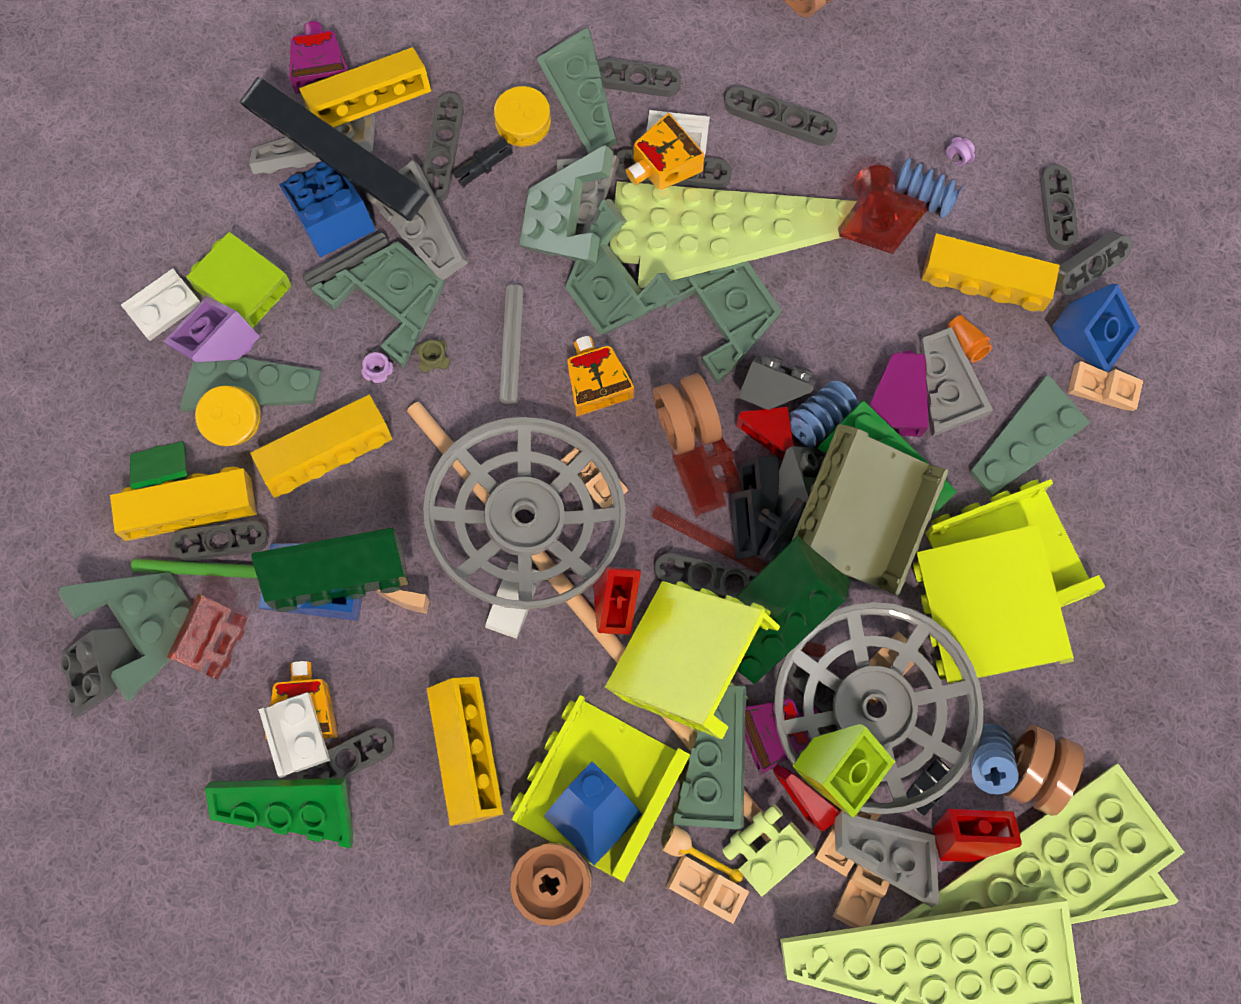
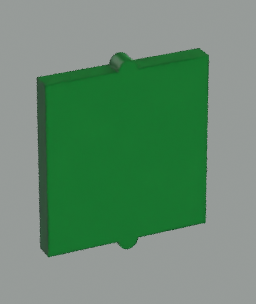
M184 441L161 447L155 446L153 449L130 454V486L132 490L153 484L160 485L164 481L187 476Z

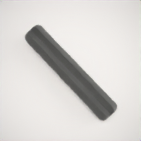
M377 232L303 274V279L309 289L320 282L324 284L336 278L335 274L345 269L348 271L363 263V259L388 247L389 242L382 232Z

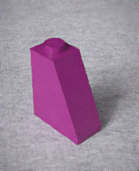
M909 350L892 354L869 404L900 436L922 437L929 427L925 354H915V352Z

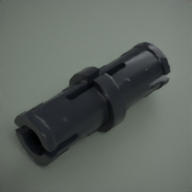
M501 137L484 151L475 152L473 154L474 158L456 170L454 169L452 173L455 178H460L466 174L458 180L464 188L484 172L486 174L490 173L493 166L509 155L511 156L513 151L511 147H505L508 145V142Z

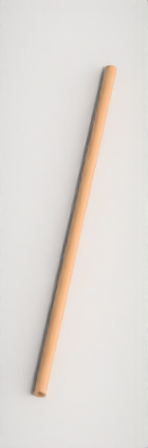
M415 402L408 408V414L438 450L444 454L454 442L420 402ZM458 460L452 464L453 468L465 481L470 473ZM477 483L473 488V492L486 506L490 494ZM545 551L531 556V561L539 571L547 570L556 565ZM564 573L548 579L549 583L559 594L574 588V585ZM581 594L566 601L569 607L618 664L626 647L615 634L597 632L595 610ZM661 716L691 752L695 745L697 733L686 725ZM744 789V816L752 824L754 822L753 817L762 810ZM765 833L760 835L766 843L771 840Z

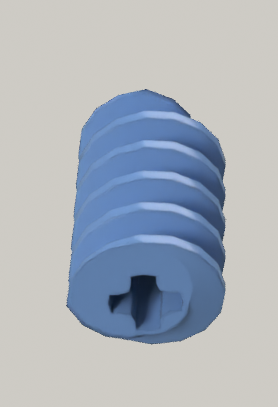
M908 158L895 181V196L901 197L907 191V202L909 203L918 196V207L922 208L930 202L929 212L934 213L940 207V218L944 219L951 212L963 186L956 191V180L954 179L947 185H944V174L933 180L934 170L931 168L924 175L921 174V163L913 170L910 169L911 159Z
M831 381L826 384L824 388L817 391L816 395L811 396L806 402L799 405L797 409L790 412L791 432L795 439L804 447L813 448L816 445V441L823 440L825 434H829L858 404L855 394L846 384L840 381Z
M995 723L983 724L979 746L974 752L971 762V771L975 784L982 791L989 794H1003L1009 792L1017 784L1018 770L1011 736L1003 726Z

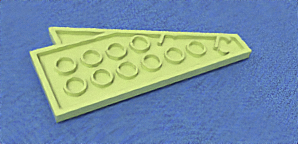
M617 181L614 204L627 222L610 240V248L621 263L640 264L638 286L639 288H644L658 273H666L672 281L741 262L858 234L861 229V201L669 186L660 190L654 184L639 183L634 185L630 182Z
M1114 764L1073 793L1065 808L1058 815L1050 816L1045 813L1020 831L1022 840L1020 847L981 859L938 890L939 903L931 908L921 902L895 922L1064 897L1068 900L1071 924L1174 905L1178 902V899L1158 872L1185 852L1120 765Z
M1064 897L780 939L787 980L877 1004H1082L1068 900Z

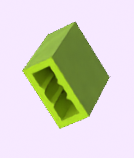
M231 232L218 239L213 244L211 251L202 261L196 262L192 266L190 273L186 276L197 292L204 297L208 296L236 310L252 328L258 324L292 286L286 273Z

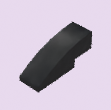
M757 456L737 462L740 492L730 494L736 560L762 556L759 551L768 540L771 528L760 522L758 517L761 514L770 520L768 516L761 512L764 509H769L770 512L776 515L779 491L778 457Z

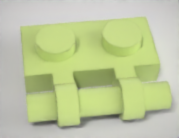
M775 804L765 812L760 811L753 817L754 822L743 832L737 831L731 836V842L722 849L724 855L729 860H733L739 853L748 859L738 870L761 897L815 851L814 846L793 822L789 823L783 830L776 825L775 822L783 816V813ZM762 833H765L771 840L758 850L752 842Z

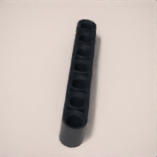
M257 76L239 101L241 105L409 222L413 220L428 199L429 195L414 182L264 79Z

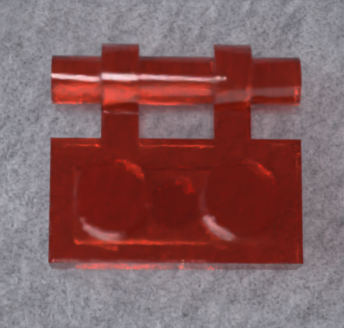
M724 438L712 443L716 453L712 456L707 457L702 445L694 448V450L680 455H673L672 457L695 517L726 507L723 494L730 491L732 494L740 492L738 473L733 463L735 457L732 450L727 448ZM721 465L726 480L720 483L717 482L712 469Z
M197 595L167 658L199 672H202L206 662L209 661L211 664L205 675L218 680L223 669H228L231 662L229 656L237 640L241 641L245 633L242 629L248 618L235 613L229 624L226 621L232 611L231 609L203 595ZM220 633L224 634V637L218 647L217 652L213 651V648L217 642Z

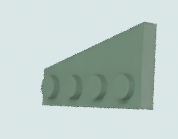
M587 27L536 59L587 152L590 154L602 146L611 148L618 141L592 35Z
M241 357L238 360L193 361L180 410L181 412H193L196 410L200 398L207 391L218 386L241 387L249 391L256 398L259 406L314 404L322 373L319 370Z
M1047 375L971 470L970 474L991 498L1085 428L1090 421L1055 381Z
M729 685L714 713L715 717L728 726L722 740L698 731L695 745L689 758L690 764L687 776L680 792L681 798L678 810L674 815L672 825L728 829L744 828L746 686Z

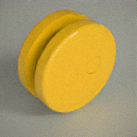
M527 86L513 87L503 92L495 103L494 118L496 130L500 137H503L509 144L520 147L531 146L540 142L549 132L551 126L550 106L546 97L540 91Z
M218 386L210 389L200 398L195 411V419L200 433L208 441L220 446H234L245 443L256 434L261 423V409L256 398L249 391L237 386Z

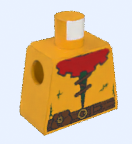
M668 113L635 142V164L626 169V174L634 185L649 178L657 189L662 190L703 171L705 154L672 115Z
M590 336L581 337L574 342L577 355L567 359L576 416L634 398V385L611 346L596 349Z
M299 661L291 663V681L274 683L270 706L308 692L312 698L323 738H337L338 731L328 683L323 679L312 680L311 662Z

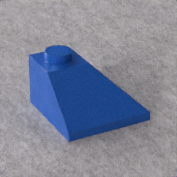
M1114 283L1069 303L1052 326L1062 345L1105 372L1110 371L1140 329L1119 285Z
M591 762L565 789L544 817L595 866L641 817L642 813L623 791L594 762Z

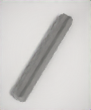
M513 284L507 285L505 295L500 401L503 404H516L518 398L523 288L521 285Z

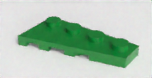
M861 400L839 423L860 429L868 433V437L929 464L864 400ZM837 426L816 448L827 453ZM946 480L932 511L933 515L957 492Z
M345 778L210 781L205 787L210 820L253 829L256 825L273 829V833L287 835L288 832L306 835L307 840L322 842L323 839L339 842L338 846L351 848L353 845V830Z

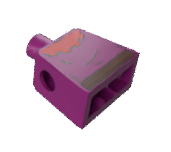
M317 21L307 22L304 25L305 34L296 35L291 38L289 79L295 94L300 93L299 88L348 71L334 31H322V25Z
M792 699L783 701L785 720L804 717L803 711L798 713ZM774 702L746 707L745 740L759 775L788 760L776 730L773 710ZM813 707L814 714H818L817 708ZM807 730L788 734L796 753L806 749L810 743L806 733L808 732Z

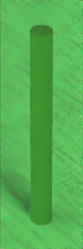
M133 559L131 563L132 572H170L171 574L257 578L254 565L149 559Z

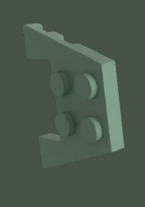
M602 146L529 188L519 242L521 247L537 253L563 256L568 260H581L591 265L596 264L600 237L593 232L575 235L583 183L610 176L613 151L609 147Z
M605 199L600 203L598 208L600 211L596 224H591L588 233L593 232L600 237L596 264L591 265L584 261L576 260L565 286L599 335L610 333L682 296L666 273H658L641 290L613 253L608 243L627 220L611 199Z
M397 241L363 259V263L349 271L345 269L335 274L336 278L324 284L320 282L314 285L311 290L315 296L335 311L355 289H359L401 324L400 327L381 345V349L404 368L445 286V281L437 277L427 264Z
M748 261L672 280L682 296L664 305L668 309L684 299L696 295L727 343L702 357V363L716 385L723 381L780 317L782 312Z
M170 572L60 587L58 592L59 597L73 619L107 604L141 655V658L112 671L111 674L112 680L126 702L136 697L138 692L148 682H151L170 660H174L202 632L205 626Z

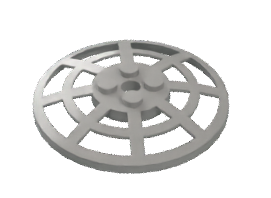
M516 417L486 423L469 431L450 446L441 456L431 473L425 491L423 512L425 532L430 548L441 568L456 584L469 594L485 602L505 608L526 610L546 608L566 602L583 593L599 580L605 569L611 565L619 549L625 529L626 508L624 493L618 475L608 458L594 443L581 433L563 424L541 418ZM518 432L516 452L497 455L480 465L467 451L475 444L487 438L504 433ZM531 432L559 438L573 445L581 452L568 466L552 456L531 452ZM458 460L470 475L459 491L455 509L435 506V500L441 481L450 466ZM591 461L599 469L608 485L613 508L593 510L589 491L578 476ZM517 463V477L509 479L500 485L488 474L500 466ZM531 463L547 466L557 471L560 475L550 485L539 479L532 478ZM479 483L490 494L486 502L485 511L465 510L471 491ZM569 484L577 492L583 511H564L559 494ZM526 509L532 512L534 519L529 523H521L515 518V514L519 510ZM434 520L455 522L459 542L465 553L470 557L456 569L449 563L440 547ZM614 521L609 548L600 564L593 569L581 560L580 557L590 542L594 523ZM465 523L485 524L491 540L477 551L468 537ZM583 524L581 537L571 552L558 541L563 525ZM501 549L507 553L517 555L518 573L501 569L488 562V560ZM548 549L561 560L559 564L547 570L532 573V555L540 554ZM481 568L496 578L518 583L519 600L491 595L473 586L466 578ZM569 568L584 579L577 586L562 594L546 599L532 600V583L554 578Z
M870 602L853 604L835 610L785 656L774 688L773 710L776 730L782 748L792 766L799 757L791 744L788 734L807 730L812 741L814 737L821 736L818 728L834 724L837 725L839 730L857 724L866 726L894 760L891 747L900 744L906 738L923 747V750L913 760L897 768L895 761L881 782L887 781L893 802H865L860 809V812L890 814L906 812L927 805L945 794L959 781L971 764L974 752L979 746L983 728L984 704L980 683L973 664L962 646L946 629L933 619L913 609L890 603ZM861 616H890L915 625L916 628L906 643L884 636H864ZM847 619L850 640L833 647L821 657L818 663L801 651L806 643L821 630L835 622ZM928 634L935 638L950 654L961 673L963 681L942 685L933 666L918 652ZM866 647H883L896 651L899 654L890 668L870 666ZM853 650L856 671L842 680L826 669L837 657ZM911 661L923 672L931 689L914 692L911 685L902 676ZM794 663L810 675L803 695L804 717L785 720L783 712L784 689L788 673ZM819 681L835 692L833 710L814 714V694ZM967 695L969 725L965 743L961 752L941 742L947 724L948 706L946 699ZM871 698L878 699L883 704L884 712L879 718L870 716L866 710V704ZM935 702V724L932 734L929 735L915 726L918 706ZM933 754L953 764L948 773L934 786L917 796L907 798L901 778L920 769L930 760Z

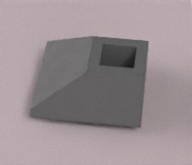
M766 353L765 356H758L753 360L738 398L769 410L812 392L817 379L812 377V371L795 365L793 369L782 365L783 360L781 358Z
M792 446L787 449L779 470L777 503L779 518L789 510L797 497L807 503L827 453L815 448Z
M123 628L91 630L62 652L61 669L66 674L68 684L67 701L72 707L74 717L84 715L111 697L117 689L111 678L112 671L137 660L135 646Z

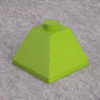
M857 724L814 737L806 749L801 752L793 768L812 787L850 817L854 818L893 766L895 760L866 726Z

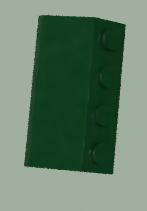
M393 527L251 553L264 602L272 610L276 609L277 612L293 611L297 609V605L311 603L312 606L327 605L332 602V598L343 596L349 600L360 599L366 596V592L380 590L381 593H392L401 590L403 585H409L403 544Z
M798 536L734 597L747 606L756 603L765 607V609L771 612L769 617L780 626L778 631L773 629L765 630L759 626L737 668V671L754 685L846 600L850 579Z

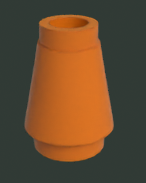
M963 315L955 317L948 324L947 327H952L966 357L972 363L983 359L991 351L990 338L965 319Z

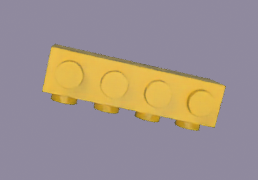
M413 47L299 88L306 109L333 128L431 92L425 66Z
M936 233L928 250L921 280L929 282L935 287H950L960 290L966 295H981L989 297L997 303H1012L1020 305L1028 311L1044 312L1053 299L1060 265Z
M369 394L250 452L266 486L272 496L276 498L282 494L290 493L295 488L313 479L322 477L325 473L343 464L352 462L355 458L371 450L382 447L393 439L382 415Z
M239 467L223 468L220 470V473L212 475L203 473L192 474L187 477V480L177 482L168 480L160 485L154 484L152 487L132 490L131 487L122 489L121 493L110 495L114 532L124 541L257 515L252 479L244 468L240 469Z
M479 677L451 678L427 688L450 826L476 823L503 815Z

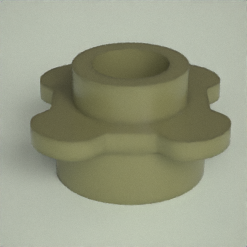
M429 340L425 343H420L416 347V353L420 356L421 361L419 369L422 372L428 373L431 369L437 368L445 370L450 366V360L446 357L447 344L445 341ZM435 354L436 357L432 359L430 358V355Z

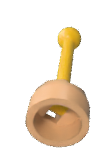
M676 825L672 828L669 834L671 837L668 842H665L662 851L675 857H681L690 853L729 875L732 882L739 883L743 880V874L738 869H731L693 848L690 835L685 830Z

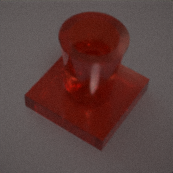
M883 165L869 166L861 170L854 178L853 188L857 194L858 201L838 227L839 237L894 254L927 211L924 201L896 192V175L891 168Z

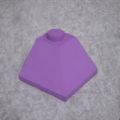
M206 296L163 342L194 362L238 360L252 349L253 343L260 336L236 310Z

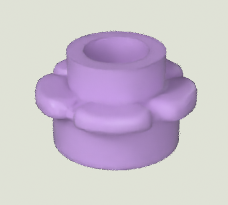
M955 137L952 139L950 146L947 147L946 154L950 159H952L955 153L963 158L955 162L961 167L967 162L971 163L974 161L975 147L969 139Z
M374 352L364 358L361 372L366 380L382 383L387 379L388 375L392 374L393 365L388 361L389 359L386 355ZM376 366L380 367L378 371L374 370Z

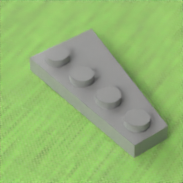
M373 113L364 116L363 119L334 127L368 152L373 151L375 117ZM285 137L252 148L249 165L253 174H271L279 169L289 167L302 168L310 163L320 162V160Z
M412 160L398 172L422 188L429 197L411 222L401 217L367 193L365 196L380 210L379 212L397 229L401 237L414 248V251L435 275L445 280L468 264V261L419 164Z

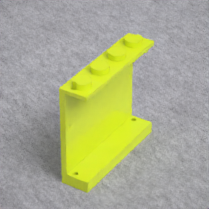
M1038 479L1030 481L1020 487L1021 491L1010 495L1009 491H1004L993 496L990 499L991 503L983 506L979 502L973 503L961 510L962 514L952 518L950 514L942 515L931 521L932 526L925 533L933 549L1039 524L1060 607L1094 595L1105 588L1100 575L1089 579L1046 493V490L1053 484L1051 479L1042 483Z
M1039 524L917 552L919 562L913 563L917 582L924 581L926 594L921 595V601L925 615L931 614L932 619L946 629L962 646L973 664L977 678L1059 662L1060 664L1074 662ZM930 635L932 646H939L942 659L936 660L940 679H947L948 684L963 681L961 673L950 654Z
M662 581L605 688L629 704L722 740L728 726L715 717L714 713L759 626L765 630L773 629L776 631L779 630L780 626L769 617L771 612L759 604L752 603L751 606H747L732 596L727 595L723 599L704 588L698 592L683 582L678 581L674 585Z
M580 695L576 702L570 700L561 716L565 723L560 732L558 733L554 730L544 747L549 752L543 763L537 761L527 778L532 783L526 794L520 792L512 804L510 811L515 813L512 820L550 842L565 843L575 848L544 815L591 762H594L642 813L641 817L595 865L596 868L624 883L690 754L679 748L676 751L585 702V697Z

